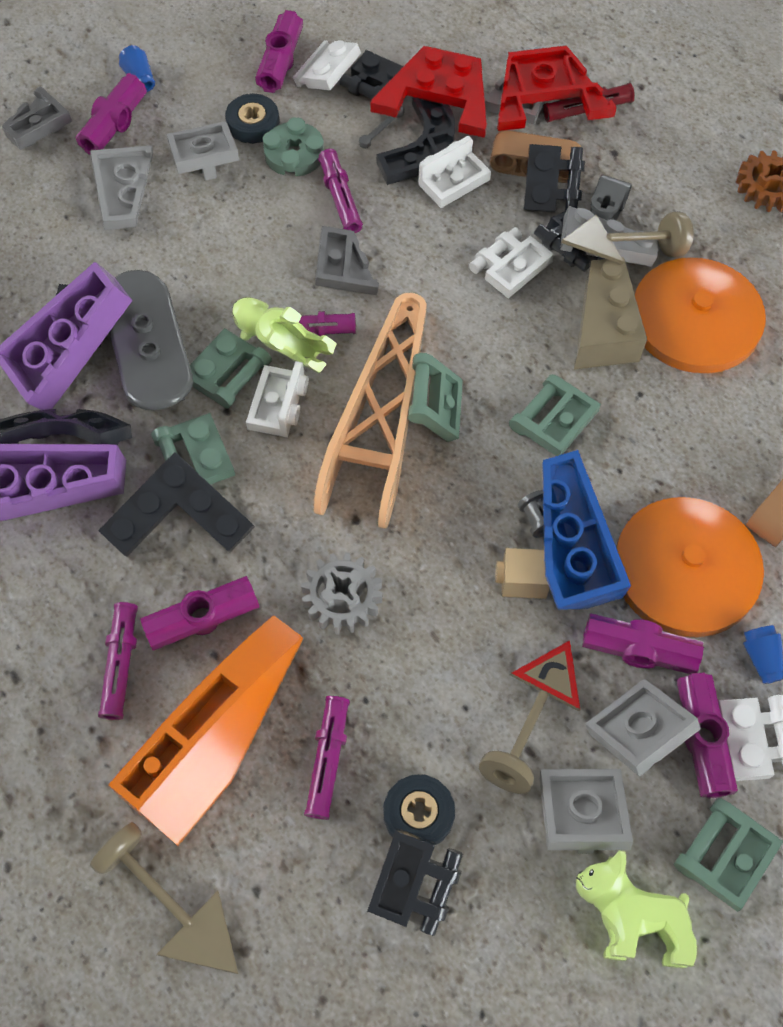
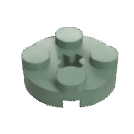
M291 118L287 123L280 124L264 134L265 161L278 174L285 175V171L295 172V176L309 174L321 165L318 156L324 150L323 137L315 127L305 124L302 118ZM290 147H299L298 151L294 149L288 150Z

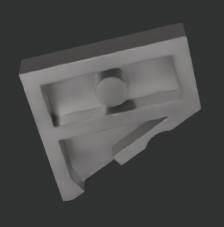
M41 86L34 91L36 99L30 105L23 103L17 109L16 114L2 125L6 137L19 150L34 145L38 140L61 130L63 126L72 122L69 111Z
M322 226L315 286L377 295L379 282L377 279L373 280L368 269L369 262L365 253L359 248V241L355 232Z

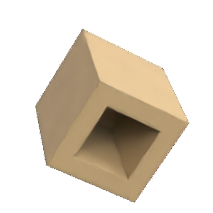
M505 548L503 561L496 562L495 582L502 584V597L547 598L550 588L545 577L544 550Z

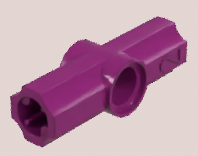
M285 10L283 14L278 15L273 31L266 36V50L255 76L256 85L260 86L264 92L275 93L277 89H281L287 71L294 65L293 54L303 29V19L295 11Z
M128 73L125 77L121 78L107 98L99 96L94 101L91 109V118L75 137L77 144L87 154L91 155L90 150L104 149L117 131L123 133L128 129L132 120V111L147 93L145 84L137 76Z
M244 576L207 592L201 590L191 591L185 595L182 602L140 618L150 647L154 651L193 634H210L217 628L218 624L259 608V603L248 577ZM197 609H209L208 613L201 618L192 617V614Z
M592 613L588 617L582 640V647L620 656L626 664L633 667L650 669L659 666L686 674L698 673L704 651L703 641L663 632L662 627L654 622L632 620L628 623Z
M705 672L680 677L677 680V686L682 707L698 718L700 728L709 730L714 737V742H707L697 731L685 741L687 749L692 754L700 797L710 799L733 795L738 792L727 744L729 726L720 713L712 675L705 674Z

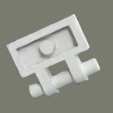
M516 227L512 228L509 232H502L496 237L493 245L489 248L484 247L476 253V258L469 263L470 270L475 274L479 273L482 269H488L485 274V280L508 299L550 265L554 257L550 250L532 236H529L521 243L519 239L522 238V233ZM503 252L508 253L502 259L499 257Z
M783 695L768 697L770 712L763 713L760 711L758 698L718 701L721 716L729 726L727 744L736 781L770 779L775 775L772 762H782L783 765ZM774 727L778 743L777 747H768L764 728Z

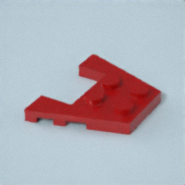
M567 45L508 52L497 130L506 131L525 128L526 116L522 104L526 103L534 104L542 101L580 97L588 120L615 117L617 107L612 100L607 101L602 95V87L597 82L593 83L586 75L587 69Z
M423 46L370 102L371 112L395 118L398 116L405 96L464 108L459 121L458 132L482 138L486 136L487 122L481 58Z

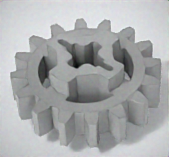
M347 552L343 560H338L334 553L330 554V563L328 564L318 559L316 561L318 571L308 569L306 574L309 582H304L301 585L302 593L305 594L302 597L303 607L310 608L308 610L309 619L312 621L320 617V629L324 630L329 624H332L335 634H339L342 626H347L349 632L354 633V624L357 622L367 627V614L377 616L378 606L376 604L383 601V593L378 591L382 588L381 578H374L376 568L370 566L365 569L363 557L358 558L356 562H352L350 553ZM323 582L325 590L320 593L321 597L318 598V589ZM366 588L367 596L362 604L359 596L363 593V589Z

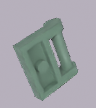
M224 328L190 364L193 375L192 387L221 406L230 408L236 401L235 396L264 365L268 366L272 362V358L263 348L254 347ZM245 359L249 360L225 387H220Z
M418 353L414 355L412 368L415 371L413 405L409 407L408 420L416 424H423L447 442L459 439L463 379L430 354ZM429 376H431L429 385V404L427 406Z
M551 374L543 382L541 391L521 413H516L511 418L509 426L515 433L526 435L555 456H558L566 451L599 412L601 404L559 376ZM553 396L561 397L560 401L539 425L533 422V419Z
M211 413L171 427L161 426L151 433L154 444L160 447L165 461L174 452L177 453L173 443L183 440L195 471L210 485L235 476L234 468Z
M716 798L710 807L712 814L686 854L681 853L678 856L674 866L683 875L698 882L738 912L744 907L783 844V840L728 801ZM730 823L737 830L711 871H709L700 863L724 825Z

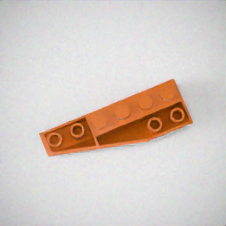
M273 615L228 655L185 698L108 784L110 788L174 844L179 846L233 781L303 641V637Z

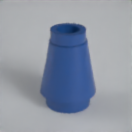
M136 45L124 48L119 54L120 68L126 74L129 73L137 76L145 84L147 92L152 90L155 86V81L146 52Z
M764 626L744 632L746 641L743 642V645L761 677L762 683L769 684L783 680L782 638L780 633L777 634L775 626Z

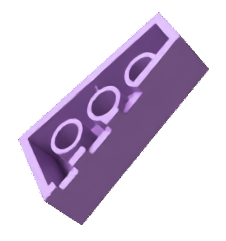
M94 262L0 345V366L28 404L40 410L53 409L130 305L132 299L113 275Z
M0 444V521L124 494L127 460L118 445Z

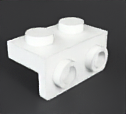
M469 136L451 143L440 152L426 157L419 164V186L440 208L490 180L491 171L472 153L473 140Z
M296 361L293 370L264 365L246 420L247 430L288 438L291 425L296 426L298 423L300 405L297 404L300 396H305L308 389L309 377L304 375L303 362Z

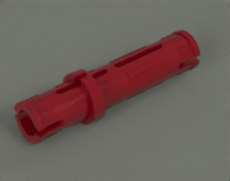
M631 83L608 89L605 86L602 87V95L607 101L612 100L616 106L634 102L635 93ZM567 98L543 104V114L546 122L549 123L554 120L584 114V107L580 105L582 104L581 98Z

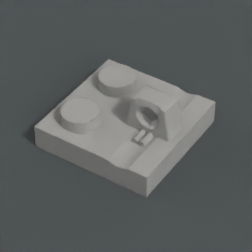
M226 121L167 134L178 174L202 169L205 180L217 178L215 166L239 161L238 150Z
M643 679L585 723L589 734L639 777L648 771L654 763L662 760L701 729L698 718L646 679Z
M541 769L539 780L547 850H577L578 854H593L594 850H631L633 838L621 769Z

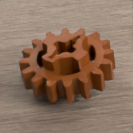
M774 150L770 156H767L764 151H760L758 157L752 154L749 155L747 162H742L736 178V183L739 184L737 192L746 193L744 201L749 202L753 200L755 202V209L763 205L766 206L767 212H771L772 207H776L780 212H783V156L778 157L777 152Z

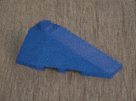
M576 450L543 460L545 577L557 609H589L623 598L631 584L579 451Z

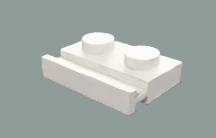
M324 40L293 76L297 87L306 84L307 88L331 90L361 54L358 43L340 40L334 41L329 45L328 41Z

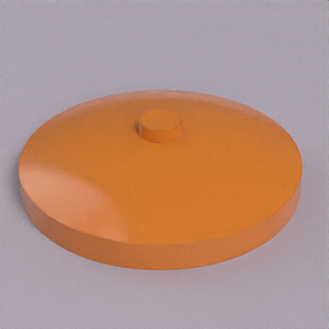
M693 257L667 261L649 271L642 278L635 291V298L647 336L645 349L661 362L679 370L692 373H715L733 368L752 354L764 332L766 314L758 291L741 273L717 261Z
M674 497L651 503L632 516L623 528L616 544L617 551L631 584V587L624 596L625 601L639 617L660 625L662 631L683 637H706L724 632L735 626L747 615L757 601L762 589L764 565L755 538L736 516L726 509L705 500Z

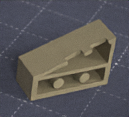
M622 257L623 264L608 259L591 261L585 284L574 370L640 361L647 336L624 257Z

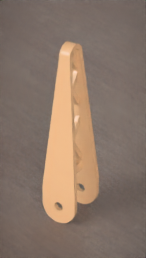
M404 293L399 295L390 309L327 447L315 490V514L324 515L342 462L347 461L389 470L378 518V527L384 529L388 527L398 492L409 424L408 410L412 405L415 371L412 368L413 357L420 353L426 319V301L418 294ZM408 321L414 335L399 345L393 331ZM389 343L392 350L384 355ZM412 347L410 363L408 364L403 353ZM397 358L407 379L405 391L380 408L371 387L377 372ZM366 400H368L374 414L357 426ZM402 405L395 440L385 416ZM378 422L392 454L349 446V444Z

